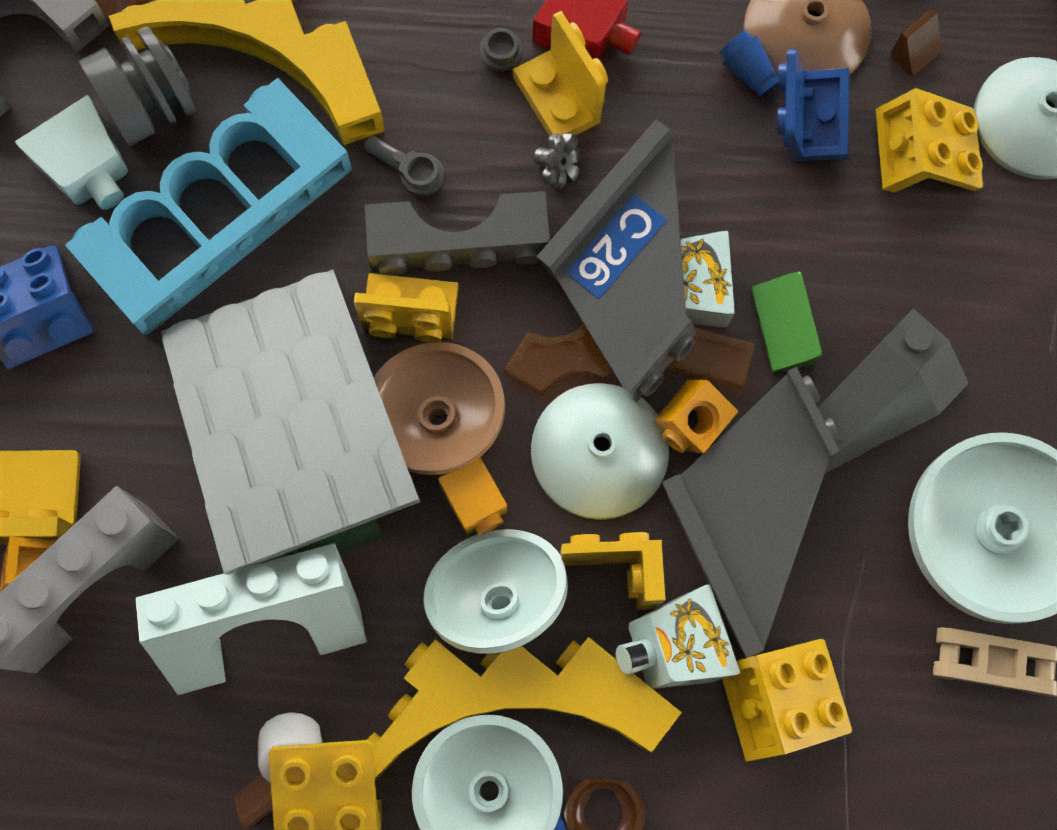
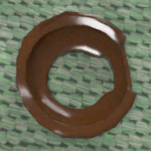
M586 778L575 786L566 799L563 817L567 830H592L585 822L584 810L591 797V792L598 789L614 791L615 797L621 805V822L614 830H643L646 813L642 798L634 787L626 781Z

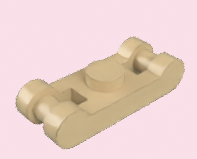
M937 628L936 643L941 644L939 661H934V677L1022 691L1039 696L1057 697V681H1054L1057 664L1056 646L959 629ZM960 647L973 649L971 666L959 664ZM1027 659L1035 661L1034 677L1026 676Z

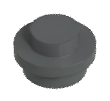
M496 28L491 30L482 39L480 57L488 68L499 72L508 71L516 67L521 61L523 54L522 43L519 37L511 30Z

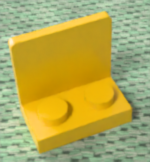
M562 11L552 16L551 50L513 69L514 80L549 137L554 133L561 134L562 136L564 133L578 135L599 124L603 104L605 103L606 83H608L607 73L600 60L597 58L592 60L585 49V40L580 28L574 22L569 24Z
M918 88L876 108L883 190L895 193L927 178L971 191H976L983 187L981 172L983 163L980 157L977 133L978 119L973 108Z
M369 273L366 294L355 293L354 306L363 330H369V334L372 336L395 338L397 333L414 335L416 340L425 343L441 342L442 338L453 339L459 286L458 282Z
M75 450L0 451V545H7L10 536L58 540L77 522L81 454Z
M645 532L620 534V541L600 542V535L582 534L571 536V543L561 545L559 555L561 560H563L564 566L634 563L630 565V570H627L626 580L628 599L636 598L637 610L656 609L665 601L662 540H649V533Z
M824 639L738 660L736 662L740 674L722 679L746 761L788 754L852 732Z
M370 740L273 746L270 749L269 768L274 830H381L383 820L382 799L376 800L373 744Z

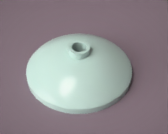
M1041 57L1021 58L1011 61L994 71L978 92L974 105L975 114L978 119V138L987 153L1005 169L1032 179H1056L1057 61ZM1046 101L1051 102L1056 108L1050 107Z
M586 384L564 392L554 399L543 411L532 436V466L541 488L559 507L571 514L586 519H614L639 509L657 491L668 466L669 445L661 436L664 433L663 429L654 421L658 414L643 398H640L636 403L628 396L623 387L612 384ZM598 437H604L609 440L611 447L607 451H599L594 447L593 441Z
M493 530L481 536L477 534L460 542L441 557L427 579L424 590V607L431 626L448 644L473 653L504 652L532 641L554 622L566 600L568 577L561 556L543 538L521 530Z
M498 715L468 717L442 730L424 750L413 778L412 803L420 830H554L562 807L563 785L561 773L548 745L528 726L511 718ZM486 781L495 782L499 788V794L495 800H486L481 794V787Z

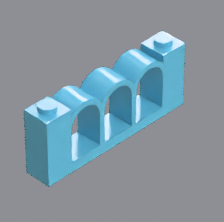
M279 78L268 86L259 87L252 93L249 101L244 104L247 113L233 115L221 122L213 132L209 144L210 154L192 152L185 153L174 159L163 172L160 181V193L144 191L128 196L114 209L109 225L100 217L94 223H88L79 228L74 234L73 239L65 244L145 337L352 171L347 151ZM249 141L267 143L295 171L260 200L251 193L228 167L231 153L237 146ZM207 178L223 183L247 208L243 214L210 240L205 237L180 209V199L188 185L199 179ZM161 216L177 223L199 249L158 281L133 253L131 238L134 230L141 222L149 218Z

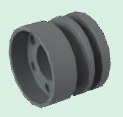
M148 26L137 30L146 48V51L140 54L127 36L121 39L128 59L121 64L118 63L106 48L79 60L81 67L129 147L155 134L154 126L149 116V113L157 109L170 125L177 122L168 105L172 100H176L186 117L196 112L191 99L189 83L169 48L155 37Z

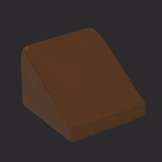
M932 9L923 14L901 33L891 51L892 54L890 56L909 75L917 74L941 52L942 44L938 13Z
M262 775L248 784L234 797L239 821L244 829L257 827L273 814L271 783Z

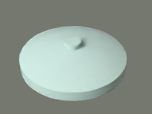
M1014 433L983 434L954 445L937 457L924 471L915 487L910 502L908 515L909 538L913 554L923 575L939 595L950 604L973 617L985 621L1002 624H1020L1041 620L1057 614V450L1040 440Z

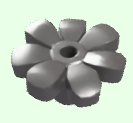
M554 133L548 138L549 149L540 147L535 151L534 162L537 165L546 167L542 178L545 183L551 184L552 188L563 189L567 180L575 181L579 174V168L573 165V163L580 160V149L576 147L578 138L574 134L564 133L562 136L561 134Z

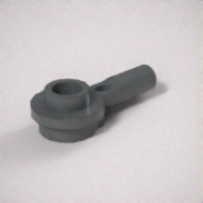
M371 135L365 142L364 150L400 172L402 183L411 194L429 196L436 193L442 187L445 180V171L441 162L435 156L415 151L404 154L374 135Z

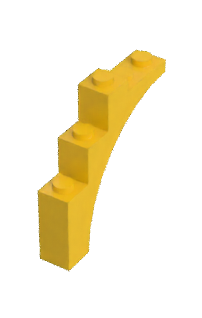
M156 0L143 5L129 6L122 10V12L109 16L113 30L120 43L122 44L121 39L127 36L136 50L145 48L137 30L148 26L155 37L164 45L197 43L227 47L256 56L279 68L312 94L331 118L344 145L385 131L381 110L346 21L335 25L325 24L316 28L314 32L304 35L291 0H256L245 4L244 0Z
M589 637L582 646L573 640L560 656L556 664L563 670L559 675H556L525 648L519 646L504 652L487 653L480 663L486 669L481 677L435 639L429 647L422 642L404 664L410 670L404 679L418 690L416 695L412 698L406 693L388 714V717L394 722L382 737L374 732L367 740H370L373 744L376 781L402 753L441 728L470 716L503 709L552 710L581 716L615 730L646 752H652L682 712L634 673L624 674L619 668L617 660Z

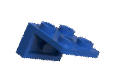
M788 49L787 63H780L778 72L779 89L784 91L786 107L778 108L777 117L778 133L783 135L784 148L791 149L795 162L849 159V68L804 71L798 50Z
M51 245L45 248L33 249L22 258L0 267V360L8 370L94 332L90 319L70 289L62 254L57 246Z

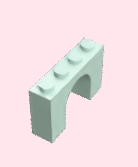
M335 543L256 564L229 575L220 574L136 597L139 642L178 695L226 682L219 637L227 631L246 623L273 619L298 623L308 630L320 655L367 642L359 601Z

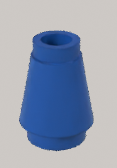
M745 30L720 50L719 53L725 59L723 65L752 91H755L759 97L764 96L779 83L776 72L757 35L752 37L749 31Z

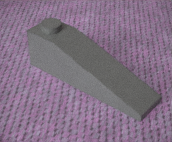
M914 308L818 407L823 419L830 417L833 420L842 439V443L837 445L840 453L835 459L828 461L824 474L937 417L968 385L967 378L949 339Z

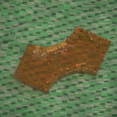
M583 323L574 332L558 337H544L533 332H527L505 366L504 373L543 396L554 383L569 376L589 375L605 381L612 368Z

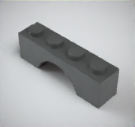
M545 191L500 194L494 211L483 223L472 229L460 232L443 231L428 225L418 216L410 201L364 205L369 263L372 272L379 271L384 275H399L412 268H425V270L430 272H441L449 270L452 265L470 264L473 268H489L502 261H515L516 264L531 265L540 262L536 256L550 242Z

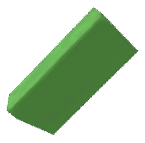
M801 272L789 273L751 287L771 372L775 373L795 367L801 368L816 365L822 357V350Z

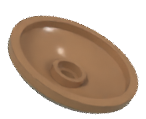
M751 0L747 7L743 24V31L748 30L752 37L758 36L777 77L779 64L787 63L788 49L798 50L804 71L849 68L851 75L863 61L869 49L872 35L871 19L862 0ZM808 11H814L818 13L820 16H812L808 13Z
M446 342L419 344L393 356L374 376L388 418L410 472L437 475L464 468L480 458L491 447L501 430L505 415V398L499 377L493 367L482 356L464 346ZM437 416H445L447 418L441 425L431 423Z

